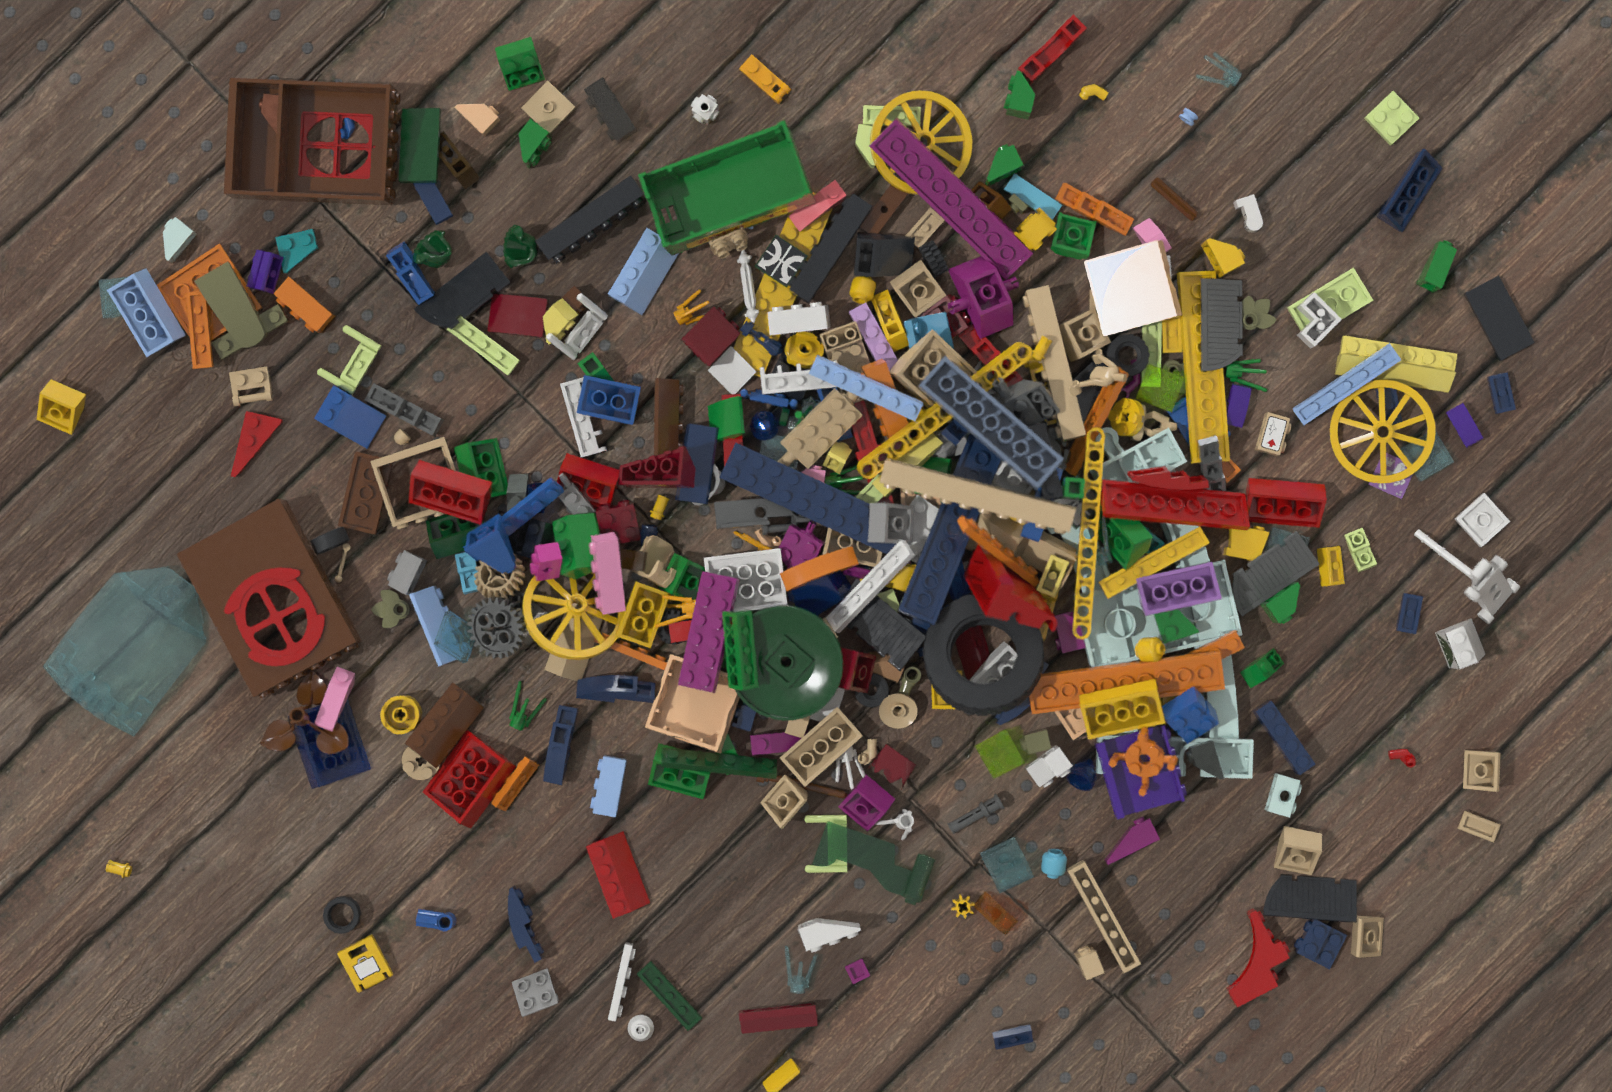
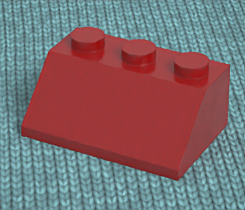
M566 453L559 470V475L563 473L573 482L594 508H599V505L610 503L611 505L618 486L619 470ZM558 475L557 483L560 484L562 487H565L564 483L561 482L560 477Z

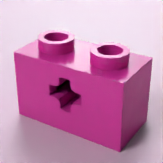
M558 542L536 545L534 553L531 554V574H535L536 581L559 578L562 556Z

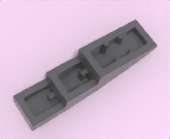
M374 383L365 398V401L434 437L444 421L438 416Z
M1217 436L1198 440L1201 473L1208 480L1209 488L1204 489L1226 491Z

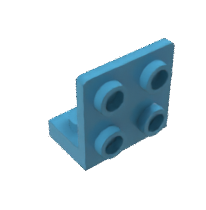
M946 312L904 321L909 348H912L927 333L934 330L954 349Z

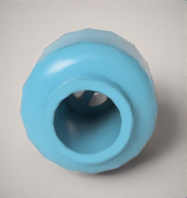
M1049 849L1042 856V872L1052 879H1057L1065 874L1067 857L1063 854V851Z

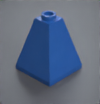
M500 514L467 533L465 550L469 554L502 574L504 572L510 573L516 568V558Z

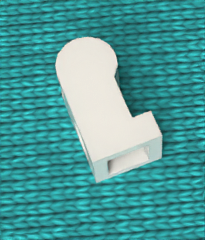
M1253 194L1233 202L1236 210L1241 208L1245 219L1244 228L1251 233L1258 231L1263 225V220L1255 195Z

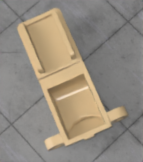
M994 512L989 514L979 513L976 521L979 526L978 528L987 530L991 538L996 537L1004 548H1010L1014 556H1020L1027 565H1031L1044 573L1051 554L1069 561L1065 576L1060 585V588H1062L1077 560V555L1075 554L1077 549L1044 531L1039 542L1020 536L1023 526L1011 519L997 517V513ZM970 537L965 549L972 552L973 549H976L978 543Z

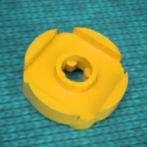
M797 332L796 335L788 338L785 345L787 362L794 366L800 364L803 369H811L816 356H823L824 347L822 342L820 344L817 340L818 337L810 332ZM802 347H805L806 351L809 352L803 353L802 351H800V349H802Z
M1122 398L1115 404L1108 415L1112 429L1119 436L1131 437L1136 435L1143 426L1141 420L1142 416H1144V409L1139 401Z

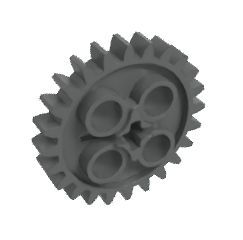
M494 596L483 599L482 602L476 603L477 607L472 608L473 613L468 615L472 619V621L467 622V625L472 626V629L468 630L469 633H473L470 640L475 639L474 647L479 645V652L485 650V656L492 654L493 659L498 656L502 659L518 652V648L523 646L521 642L526 640L522 635L527 633V630L523 629V626L526 624L521 621L524 615L518 614L521 609L515 610V603L508 604V598L502 601V596L496 599ZM504 625H511V626H512V627H504V628H502V629H500V628H494V629H490V630H483V628H490V627H492V626H494V627H500V626H504Z

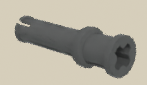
M994 794V797L985 802L981 801L977 808L947 823L951 832L955 834L982 817H990V814L1000 808L1004 809L998 795Z

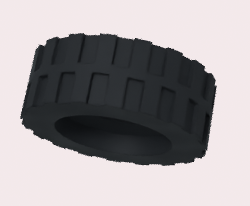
M1124 334L1118 336L1109 344L1106 358L1129 374L1128 377H1133L1146 368L1150 353L1148 352V346L1145 344L1146 342L1141 340L1139 336ZM1125 346H1130L1137 352V359L1131 365L1122 364L1118 358L1120 349Z

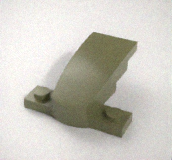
M229 262L222 264L195 280L202 295L229 332L212 342L222 360L242 348L258 345L268 336V333L289 322L279 304L259 315L241 280L238 279Z

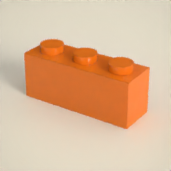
M290 277L274 292V295L278 297L276 301L284 308L287 305L292 310L290 314L297 320L302 318L306 322L304 326L312 333L314 331L321 333L335 317Z

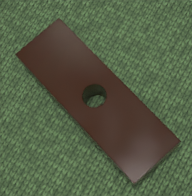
M890 185L866 217L860 229L866 233L879 234L908 193ZM882 207H885L888 211L886 213H882L880 209Z

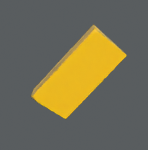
M1341 546L1318 548L1317 556L1321 586L1345 584Z
M791 1058L763 1081L767 1092H778L800 1073V1067Z

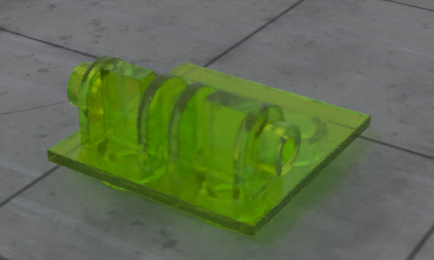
M1148 364L1136 399L1172 412L1185 377L1180 376L1181 372L1174 370L1172 373Z
M1006 729L975 745L993 779L1025 763Z

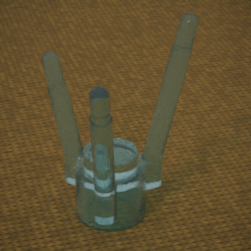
M1215 52L1213 56L1225 66L1205 55L1204 58L1224 71L1222 78L1225 80L1199 74L1196 75V78L1218 83L1227 88L1229 85L1235 87L1242 73Z
M1105 517L1101 518L1104 547L1097 549L1096 561L1098 566L1113 562L1108 547ZM1086 547L1090 555L1092 556V550Z
M785 946L788 974L787 985L790 986V992L796 994L805 993V988L809 987V980L816 963L817 954L813 956L806 979L802 976L803 962H799L798 974L793 976L792 979L789 947Z

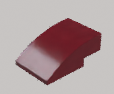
M493 294L487 332L544 339L543 316L548 310V299Z

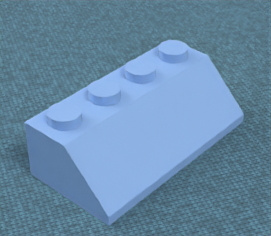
M646 228L608 293L609 297L643 315L678 254L672 256L663 248L659 235Z
M147 268L130 275L107 290L146 357L186 336Z
M431 586L409 594L438 666H443L465 657L463 654L466 652L462 641L458 642L456 637L458 630L455 624H451L449 617H451L449 608L443 605L442 599H444L441 589Z

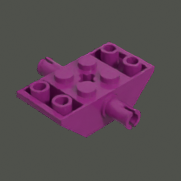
M982 256L948 269L961 299L948 303V309L953 308L950 310L951 314L966 309L980 339L1013 326V304L1008 291L1019 287L1018 282L1014 283L1017 280L1016 277L1002 281L997 268Z

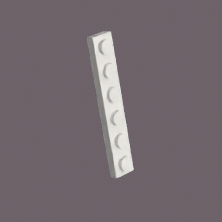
M900 540L826 617L834 632L840 633L914 557L915 554L906 541Z

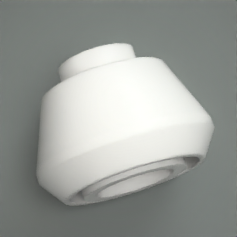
M636 1015L628 1023V1033L636 1041H645L653 1034L654 1024L645 1015Z

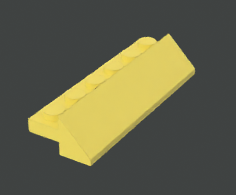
M1342 336L1335 375L1342 376L1389 343ZM1390 343L1401 358V361L1372 379V381L1393 380L1409 387L1449 393L1456 374L1457 354Z

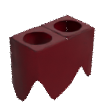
M887 744L882 747L871 764L875 767L874 773L883 769L890 783L902 778V788L916 766L915 763Z

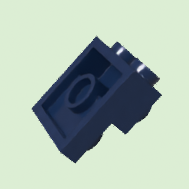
M1307 920L1303 927L1304 933L1302 937H1298L1294 944V951L1330 970L1347 935L1319 920Z

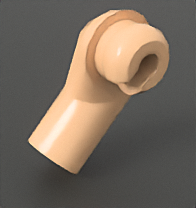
M761 528L755 531L762 544L773 549L779 548L782 542L780 537L762 535Z

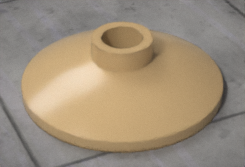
M901 693L887 696L879 707V715L883 723L897 729L905 728L912 724L918 712L915 701L910 696Z

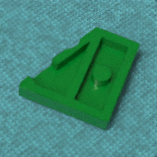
M1178 609L1153 615L1163 644L1199 633V630Z

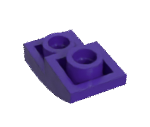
M1232 384L1227 399V425L1243 427L1251 395L1250 387Z
M1463 403L1446 412L1466 448L1483 439Z

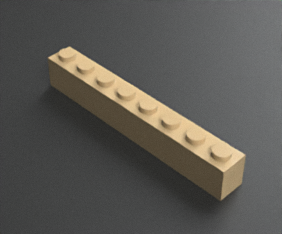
M1049 285L1026 290L1025 296L1022 298L1024 307L1029 309L1030 315H1027L1029 326H1033L1034 329L1032 334L1034 345L1038 344L1041 336H1045L1048 340L1053 341L1044 355L1045 359H1042L1041 362L1038 361V363L1043 365L1044 370L1041 371L1043 382H1047L1048 389L1046 390L1060 409V413L1052 416V419H1056L1058 425L1055 427L1057 438H1061V441L1064 442L1084 437L1086 433L1077 397L1071 395L1069 387L1073 386V381Z

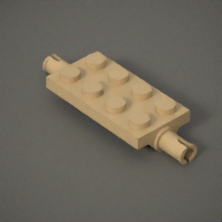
M834 388L781 441L787 452L777 462L789 466L794 460H799L809 469L862 416V413L854 406V401L859 396L850 392L841 394Z

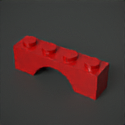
M1073 14L1017 71H1021L1028 84L1031 85L1085 33L1087 28Z

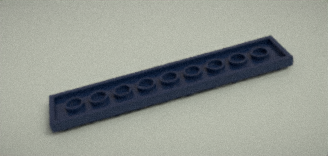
M969 434L953 475L991 485L1001 459L976 437ZM941 502L898 611L933 626L935 625L970 538L962 531L957 520L963 515L968 520L973 519L976 522L980 513L978 508L971 507L970 509L959 507V503L952 502V504H946Z
M735 443L719 478L882 553L888 554L896 545L868 542L869 503Z

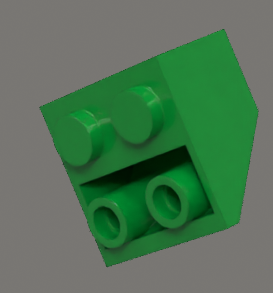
M532 37L495 48L497 59L509 91L545 80Z
M1016 71L1015 76L1011 75L1008 90L1011 93L1007 94L1003 109H1007L1006 115L1028 120L1032 111L1035 93L1021 71Z
M529 119L519 133L522 160L529 169L538 164L541 159L539 157L543 150L546 152L552 144L550 133L532 119Z

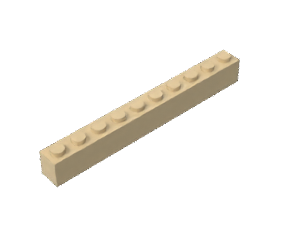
M889 458L885 460L880 483H883L885 488H902L904 493H921L923 498H940V502L952 504V502L959 503V507L965 509L975 507L978 508V512L984 514L994 512L997 513V517L1003 519L1013 517L1016 518V522L1022 524L1032 522L1035 523V527L1042 529L1051 527L1054 528L1055 532L1061 534L1070 532L1076 507Z

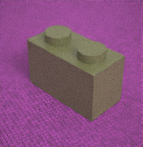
M1042 728L1021 733L1022 738H1019L1020 746L1026 753L1032 754L1051 749L1046 729Z

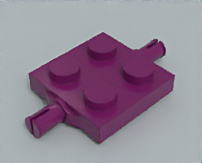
M809 520L806 529L799 528L794 524L789 526L779 546L782 562L787 566L786 570L819 556L825 542L818 539L812 533L817 525L813 520Z

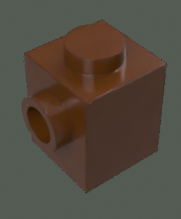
M574 285L562 298L579 316L586 308L584 307L585 305L577 300V295L581 292Z

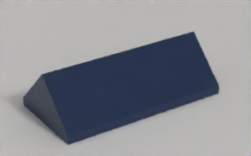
M1421 149L1416 153L1377 218L1399 232L1404 231L1442 170L1439 163L1426 149Z
M686 424L683 446H686L695 466L694 488H677L675 500L708 504L719 428Z

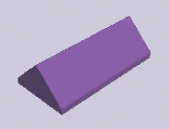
M1212 562L1136 578L1139 602L1145 616L1222 600Z

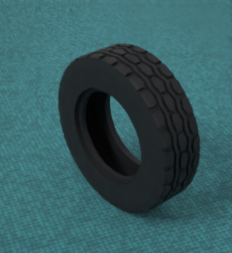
M974 594L962 596L958 600L955 599L947 607L940 610L935 625L930 624L925 636L923 656L927 676L932 687L947 704L967 714H977L978 716H988L991 714L992 716L1014 709L1015 706H1019L1031 695L1041 678L1044 666V643L1039 628L1019 624L1015 618L1016 612L1010 615L1008 621L985 616ZM979 625H990L1003 630L1011 637L1017 649L1016 661L1010 672L1002 679L988 684L974 683L965 679L957 672L951 660L952 649L958 637L966 630Z

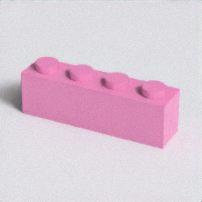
M614 532L591 536L592 543H589V550L594 561H591V568L596 579H593L594 590L597 591L598 597H595L596 608L600 609L603 615L626 611L618 538Z

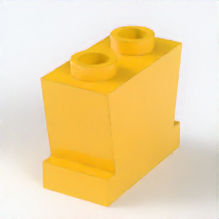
M1253 526V529L1249 528L1247 531L1229 529L1228 547L1224 548L1223 555L1252 561L1262 554L1269 532L1260 526Z

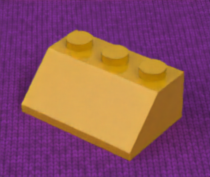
M635 582L616 636L651 648L658 630L655 624L660 623L668 599H664L662 596L670 594Z

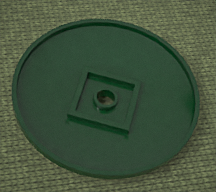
M771 606L752 614L758 687L744 691L735 689L738 696L755 712L776 720H798L818 712L836 693L843 673L842 651L832 629L814 613L796 606ZM788 656L792 664L785 666L782 663V657ZM735 675V684H738L737 677Z

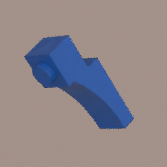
M404 241L388 251L386 256L397 270L396 275L418 305L435 294L418 264L413 261V253Z

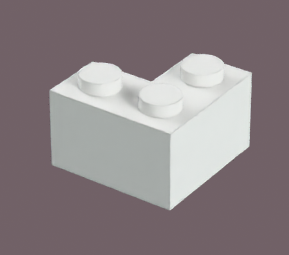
M1313 292L1297 307L1310 321L1297 336L1311 349L1342 319Z
M1055 745L1027 765L1025 769L1038 787L1043 785L1045 788L1053 782V777L1061 776L1062 778L1070 773L1071 770L1069 768L1072 767V764L1061 749Z

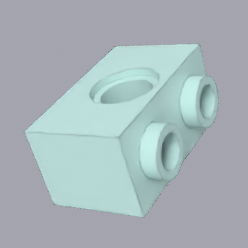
M1275 773L1265 810L1290 818L1296 809V803H1294L1296 795L1299 796L1302 785L1300 780ZM1282 791H1287L1289 794L1288 799L1285 801L1280 799Z

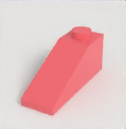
M834 180L814 195L816 203L795 210L788 217L798 231L801 232L844 201L847 195L837 181Z

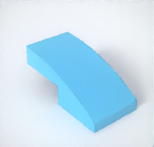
M466 552L455 554L464 595L478 592L474 582L476 580L474 574L478 572L475 568L478 566L477 561Z

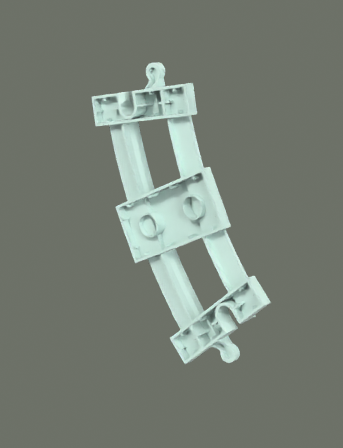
M1102 428L1105 433L1104 452L1108 458L1103 463L1102 480L1139 483L1133 481L1127 475V471L1165 466L1170 472H1176L1174 468L1187 462L1169 428L1126 451L1119 445V437L1114 429ZM1099 433V435L1096 437L1095 442L1100 441V439H1101L1100 433ZM1090 470L1093 479L1097 480L1098 473L1095 470ZM1159 522L1167 544L1198 528V526ZM1071 526L1070 532L1060 533L1063 542L1077 549L1075 554L1078 557L1080 527L1075 530ZM1046 528L1050 535L1056 533L1054 528ZM1086 528L1083 535L1086 539H1091L1094 536V532L1091 528ZM1098 540L1091 632L1086 639H1083L1090 667L1139 660L1135 654V646L1141 638L1158 637L1161 640L1154 616H1145L1142 610L1137 584L1110 599H1107L1098 582L1110 576V572ZM1085 547L1082 550V556L1086 559L1090 558L1092 550ZM1206 547L1174 563L1175 569L1209 563L1210 560ZM1077 560L1073 566L1075 573L1077 571ZM1225 560L1212 562L1222 600L1178 609L1199 630V633L1164 644L1165 653L1194 647L1195 650L1235 629L1239 636L1242 635ZM1083 567L1080 574L1083 578H1088L1091 575V570L1088 567ZM1087 586L1081 587L1082 593H1080V596L1087 597L1090 593ZM1083 605L1078 608L1079 616L1084 617L1088 614L1086 606ZM1080 625L1083 636L1086 634L1087 628L1084 625ZM1231 655L1222 659L1225 689L1201 692L1204 700L1206 699L1216 709L1219 724L1205 732L1203 737H1198L1188 744L1180 736H1171V739H1169L1170 747H1174L1176 757L1178 758L1176 766H1179L1181 776H1186V765L1183 756L1188 747L1211 740L1214 743L1224 778L1252 779L1253 739H1239L1236 688ZM1139 729L1099 737L1097 742L1139 731ZM1096 753V773L1103 774L1098 753ZM1200 769L1201 777H1214Z

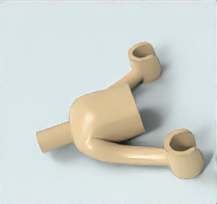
M1097 349L1096 355H1092L1094 363H1104L1108 367H1095L1090 375V380L1083 382L1075 380L1072 382L1073 386H1070L1069 390L1071 395L1076 396L1082 392L1081 387L1090 385L1107 387L1113 381L1126 382L1127 375L1120 374L1118 367L1103 355L1101 349Z

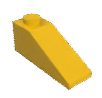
M888 289L874 295L871 301L893 352L908 346L905 327Z

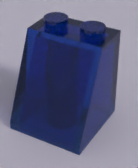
M840 570L805 583L804 586L787 593L790 601L795 603L796 607L819 615L844 599L849 594L848 592L852 585L843 574V571Z

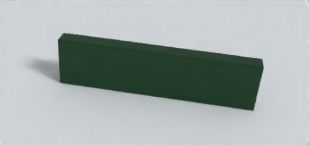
M652 961L637 973L638 977L687 1031L702 1019V1016Z

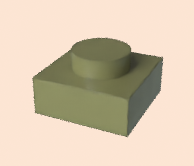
M1015 194L1007 201L1012 208L1011 210L1015 213L1019 212L1022 214L1028 207Z

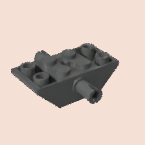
M998 378V380L995 379L992 383L997 393L991 396L1025 426L1037 424L1060 413L1059 407L1041 382L1022 380L1008 387L1003 378Z

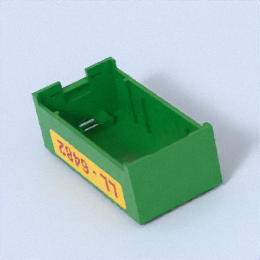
M785 120L778 122V125L657 170L638 174L646 199L650 205L660 240L667 252L673 256L706 244L710 240L714 241L729 233L740 230L741 227L746 229L816 203L793 135ZM669 206H673L677 220L673 221ZM666 208L670 222L665 223L661 209Z

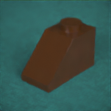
M981 181L971 189L987 208L1001 220L1012 209L1001 194Z

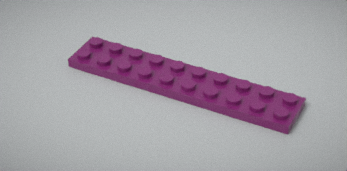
M898 118L869 145L985 260L994 265L999 274L1006 280L1033 255L1034 252L1029 250L1014 235V232L997 215L990 211Z

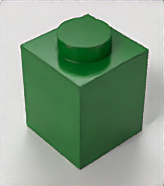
M1065 477L1062 480L1063 498L1061 499L1082 500L1084 498L1085 479Z

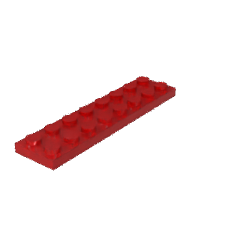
M1102 480L1101 504L1103 517L1246 531L1250 528L1245 493L1205 489H1166L1142 483Z

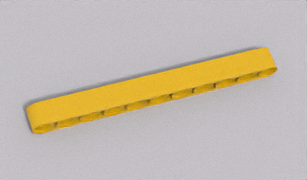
M1016 342L970 378L978 382L979 386L987 392L993 387L992 383L995 379L1006 378L1027 362L1032 356V350L1028 345ZM1024 347L1025 353L1022 356H1018V350ZM1009 359V366L1003 368V361ZM994 371V377L988 380V372ZM935 403L920 414L916 421H911L862 458L857 464L858 473L866 479L875 477L884 468L885 460H878L881 453H886V459L897 460L953 417L948 413L941 415V407ZM932 417V424L925 426L926 419ZM913 429H917V435L914 438H910V432ZM897 441H901L902 446L900 449L895 450L894 444ZM870 464L871 470L863 473L864 466Z
M1097 427L1090 429L1086 436L1083 475L1085 488L1084 498L1081 503L1072 632L1078 639H1086L1090 635L1105 443V433ZM1093 431L1100 433V441L1094 442L1091 440L1090 435ZM1091 451L1099 453L1098 461L1090 460L1089 453ZM1090 470H1095L1098 473L1097 480L1091 481L1088 478L1087 474ZM1089 489H1093L1097 493L1094 500H1089L1086 497V492ZM1087 509L1095 511V517L1092 520L1085 517ZM1086 528H1091L1094 531V536L1091 539H1086L1083 535ZM1085 547L1092 550V556L1088 559L1082 556V550ZM1083 567H1088L1091 570V575L1088 578H1083L1080 574ZM1082 586H1087L1090 590L1087 597H1081L1079 594V589ZM1084 605L1088 608V614L1081 617L1078 614V608ZM1079 625H1084L1087 628V632L1083 636H1079L1076 633V628Z

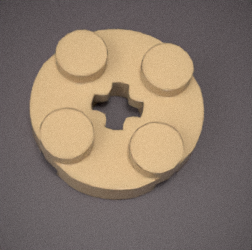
M409 747L403 753V770L413 779L424 780L431 778L440 768V765L436 769L428 762L419 766V762L416 759L420 758V756Z

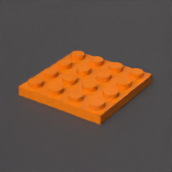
M221 244L216 245L157 284L165 301L189 338L186 292L200 291L195 280L226 262L230 263L238 279L241 280L257 312L263 308L251 289L246 287L247 283ZM208 304L211 342H213L228 331Z

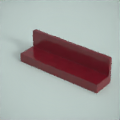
M981 625L966 630L955 642L967 680L973 677L990 655Z
M816 1003L739 1010L742 1034L818 1025Z

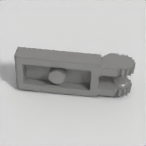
M563 473L560 474V480L564 483L565 487H563L564 493L559 498L572 514L594 513V507L576 485Z

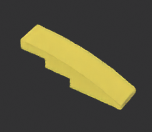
M932 433L897 459V461L922 467L943 445V442ZM881 473L872 482V485L884 497H888L894 489L883 487L884 484L880 483Z

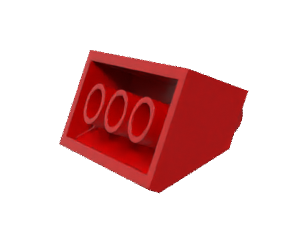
M419 460L411 473L409 503L481 525L491 498L492 482Z
M1248 478L1245 490L1249 522L1320 528L1327 501L1325 484Z
M624 831L586 845L613 919L650 903Z

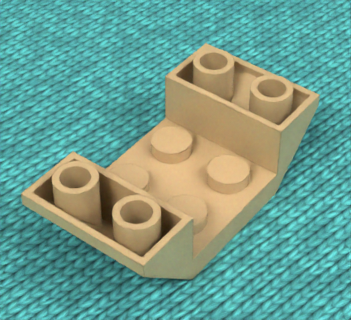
M856 321L820 334L828 360L832 362L837 360V364L859 374L863 373L861 367L869 364L870 361ZM838 387L841 394L848 392ZM858 397L854 403L862 401L864 398Z

